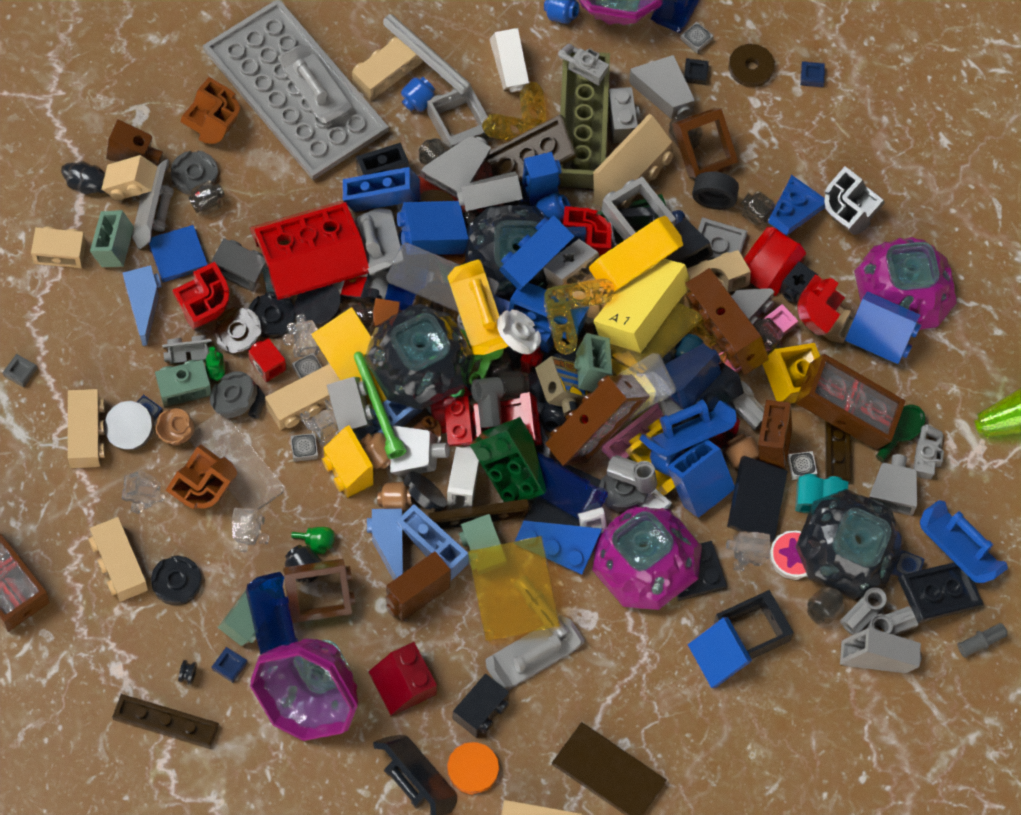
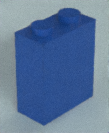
M459 201L403 202L401 212L397 213V224L402 228L401 242L403 246H406L407 255L464 254L468 235Z
M867 291L860 303L845 341L899 364L902 357L907 358L912 345L908 343L911 336L916 338L920 330L921 324L918 323L921 315Z
M708 439L697 443L667 466L683 507L697 518L734 491L735 485L719 447Z

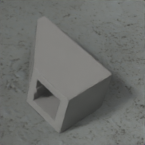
M771 288L737 290L731 296L753 326L757 324L758 316L762 312L767 313L774 304L772 301L774 290Z

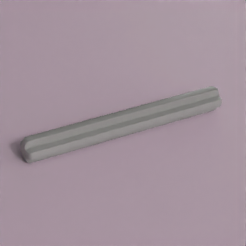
M389 14L384 18V26L458 92L465 94L470 89V83L393 14Z

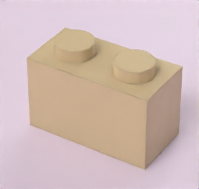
M141 155L108 164L101 190L108 193L115 200H123L152 191L157 166Z
M49 226L43 228L35 227L31 250L34 264L82 268L86 246L84 232L77 229L59 230Z

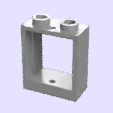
M471 86L465 94H461L454 88L449 93L436 95L427 101V114L447 150L470 135L475 138L481 137L487 142L494 140V127ZM467 103L479 126L451 137L439 114Z
M643 176L637 180L628 181L622 189L617 192L612 191L608 193L603 199L602 212L623 240H626L636 232L616 206L639 192L659 217L667 216L675 227L676 218Z

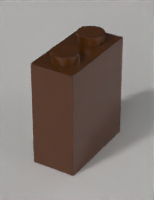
M436 551L386 585L385 598L387 604L385 606L392 617L395 618L397 616L403 622L450 588L451 569Z

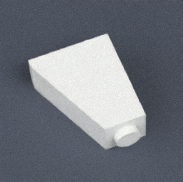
M518 28L495 32L490 38V44L503 90L510 89V93L524 90L523 86H526L529 80Z
M470 446L456 447L447 491V510L473 507L480 462Z

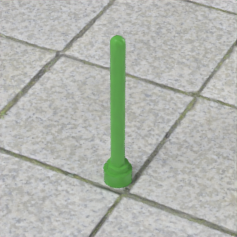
M356 352L354 360L362 380L365 381L367 393L386 438L385 452L389 459L398 458L406 453L405 445L394 434L363 354Z

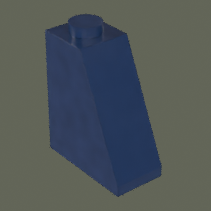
M703 343L655 369L654 372L659 390L682 410L690 407L721 374L719 354L716 350H711Z

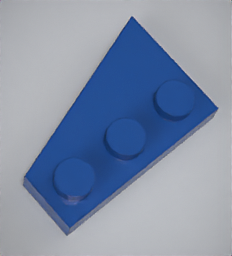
M523 521L514 544L582 575L603 528Z

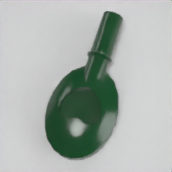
M906 405L903 407L892 441L884 445L876 455L879 461L884 462L899 442L911 441L919 435L922 426L925 424V413L919 406Z

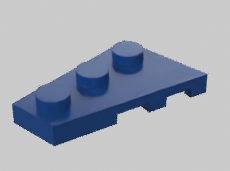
M791 175L768 223L787 236L826 208L825 198Z

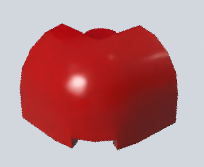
M565 206L562 223L565 227H585V243L598 251L599 257L611 250V223L597 214L598 210Z
M212 262L194 271V280L172 290V294L184 313V318L193 330L217 319L228 305L229 288L216 262Z
M815 274L800 295L797 311L802 323L814 334L820 336L827 334L841 315L836 310L845 297L835 290L839 284L833 278L823 280Z

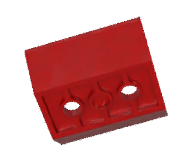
M334 202L249 227L255 245L260 247L269 269L270 281L278 300L369 273L362 239L346 202ZM328 227L336 228V230L332 232H328L325 229ZM283 240H288L290 242L287 245L279 244V242Z

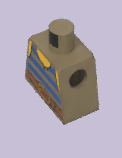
M551 356L535 369L546 401L549 404L562 407L563 414L566 417L571 411L578 409L577 406L582 404V399L589 392L578 388L577 369L574 367L575 362Z

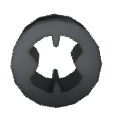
M183 660L178 682L187 681L189 685H192L197 671V662L189 664L188 660Z

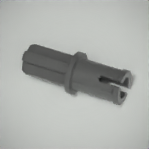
M999 623L983 632L977 631L976 635L957 643L958 649L965 658L983 648L987 650L989 645L1005 638L1007 630L1002 623Z

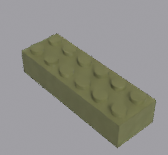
M572 52L569 56L574 57L575 53ZM598 52L600 53L599 60L609 64L610 68V53ZM563 59L560 114L565 118L578 157L561 165L562 172L559 174L560 185L557 187L594 189L593 172L606 159L609 68L601 83L596 85L569 70V62Z

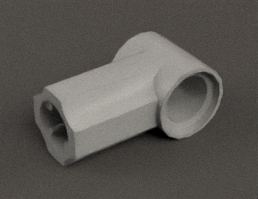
M741 381L744 394L727 404L736 410L755 431L761 428L764 407L754 398L751 388Z
M618 455L612 456L607 469L608 476L634 485L641 493H651L656 489L657 479L652 463L648 461L637 463Z
M870 588L866 591L864 597L840 620V623L848 633L855 635L861 632L874 616L882 613L887 600L884 591L879 588ZM874 598L879 601L880 605L872 606L868 603V599Z
M908 606L886 615L878 614L874 616L867 628L875 629L874 626H879L886 633L899 635L917 628L918 622L912 609Z

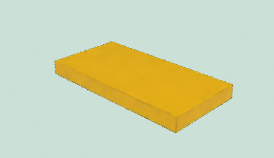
M351 307L311 334L340 380L354 376L361 378L354 360V354L361 352L365 358L371 339L370 333ZM377 349L374 353L375 359L377 361L385 360L381 350ZM369 368V371L379 393L380 399L383 403L385 400H387V398L385 397L383 391L381 390L379 384L377 383L375 377L373 376ZM395 385V389L397 391L399 389H404L400 385ZM365 395L368 405L370 404L373 408L369 395Z

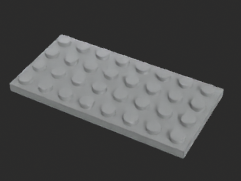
M280 0L273 1L203 45L204 52L312 180H315L389 132L388 125ZM298 45L309 46L352 107L346 113L327 123L320 122L284 72L278 56Z

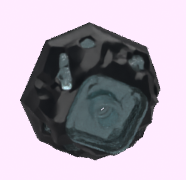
M488 206L466 227L468 242L465 248V264L474 260H481L492 294L504 300L510 301L517 288L499 271L503 265L501 260L510 251L515 254L517 251L512 246L518 244L527 234L532 237L537 232L535 227L544 218L549 220L537 206ZM544 268L529 283L546 289L548 283Z
M418 304L409 306L374 327L364 360L388 401L423 410L466 387L475 355L451 314ZM417 345H423L424 347H423V348H418V347H416V346H417Z
M844 489L813 502L795 547L809 580L856 600L863 597L870 588L883 589L887 587L893 569L900 557L904 539L890 508L868 497ZM855 536L861 538V544L857 543Z

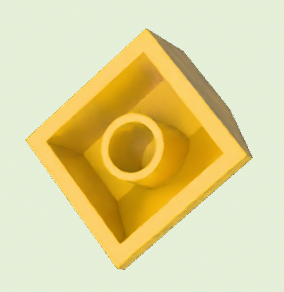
M815 343L774 349L768 355L769 360L762 365L776 401L795 403L810 362L820 356Z
M348 425L323 448L324 458H322L328 472L332 471L335 476L333 481L339 492L343 491L347 498L374 485L373 465L350 425Z

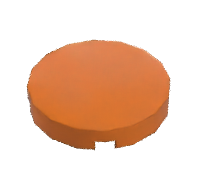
M477 742L464 743L457 747L450 755L447 764L448 776L452 785L459 791L467 794H478L490 789L496 782L499 773L498 759L493 750Z

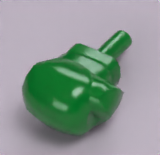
M210 347V353L206 357V373L212 380H221L225 375L224 356L222 353L216 352L215 347Z
M329 527L308 528L306 533L292 532L291 534L292 538L305 539L306 545L310 546L319 555L325 554L327 550L332 549L335 542V533Z

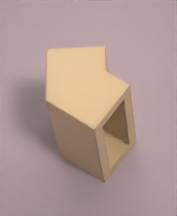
M839 306L836 311L841 315L830 331L823 336L830 341L843 343L854 320V315L851 310H845Z

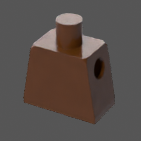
M117 119L109 137L106 159L119 162L141 155L150 162L159 165L163 151L151 147L152 135Z

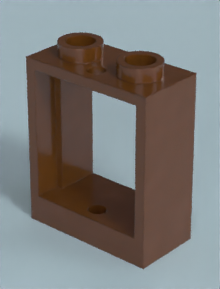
M712 108L672 123L688 177L696 178L697 175L703 172H713L716 170L724 172L732 169L731 165L738 162L722 108ZM715 121L726 158L698 168L687 131Z
M766 400L758 442L760 461L786 470L793 429L790 402Z
M344 559L283 568L291 623L352 614L351 606L356 605L354 591L348 589V581H352L350 566H345ZM339 573L344 604L300 611L295 579Z

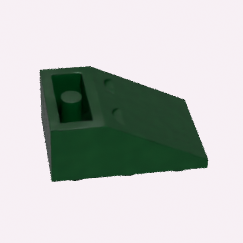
M521 417L483 431L470 444L503 502L529 500L547 492L533 438Z

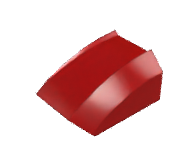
M767 227L744 258L751 271L750 283L759 289L771 288L774 290V295H778L782 281L798 262L804 263L806 251L800 243L795 242L777 228Z

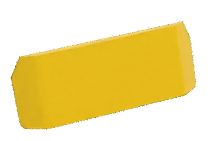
M667 216L659 217L599 257L589 266V270L604 290L614 293L683 246L682 237Z
M474 260L454 267L447 277L473 354L485 355L508 347L509 345L506 344L497 329L499 313L481 260Z

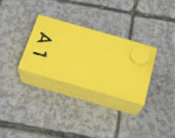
M664 258L617 290L594 319L598 335L610 338V344L642 353L687 292L685 283L690 280L686 265Z

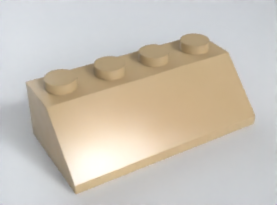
M648 114L593 172L594 204L602 208L604 197L612 191L617 192L622 189L630 180H637L643 176L646 182L649 183L658 176L659 171L665 165L672 161V141L653 115ZM639 192L617 205L616 208H628L632 200L641 193Z

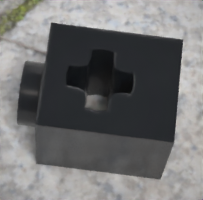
M798 262L782 281L780 293L786 300L797 304L801 293L813 276L819 274Z

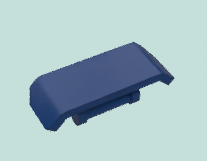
M700 400L695 405L674 414L660 417L663 433L654 437L642 434L639 440L662 456H669L733 428L737 421L736 410L726 402L718 401L714 410L709 413L705 401ZM700 414V417L672 429L673 424Z
M938 500L924 510L920 519L923 532L974 582L984 583L994 580L1008 569L1007 562L997 561L988 552L994 544L976 530L964 518V514L961 511L952 516L947 510L946 502Z

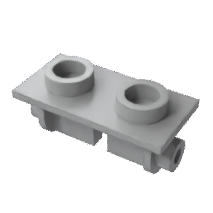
M206 335L191 337L192 341L182 342V338L168 339L167 344L162 345L163 348H168V352H164V361L170 362V364L187 362L186 352H191L192 360H204L210 353V347H207V343H211L212 340L206 339Z

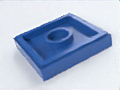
M194 225L151 237L149 246L162 283L193 274L194 271L208 265Z
M723 617L688 644L711 688L718 687L752 662L728 617Z

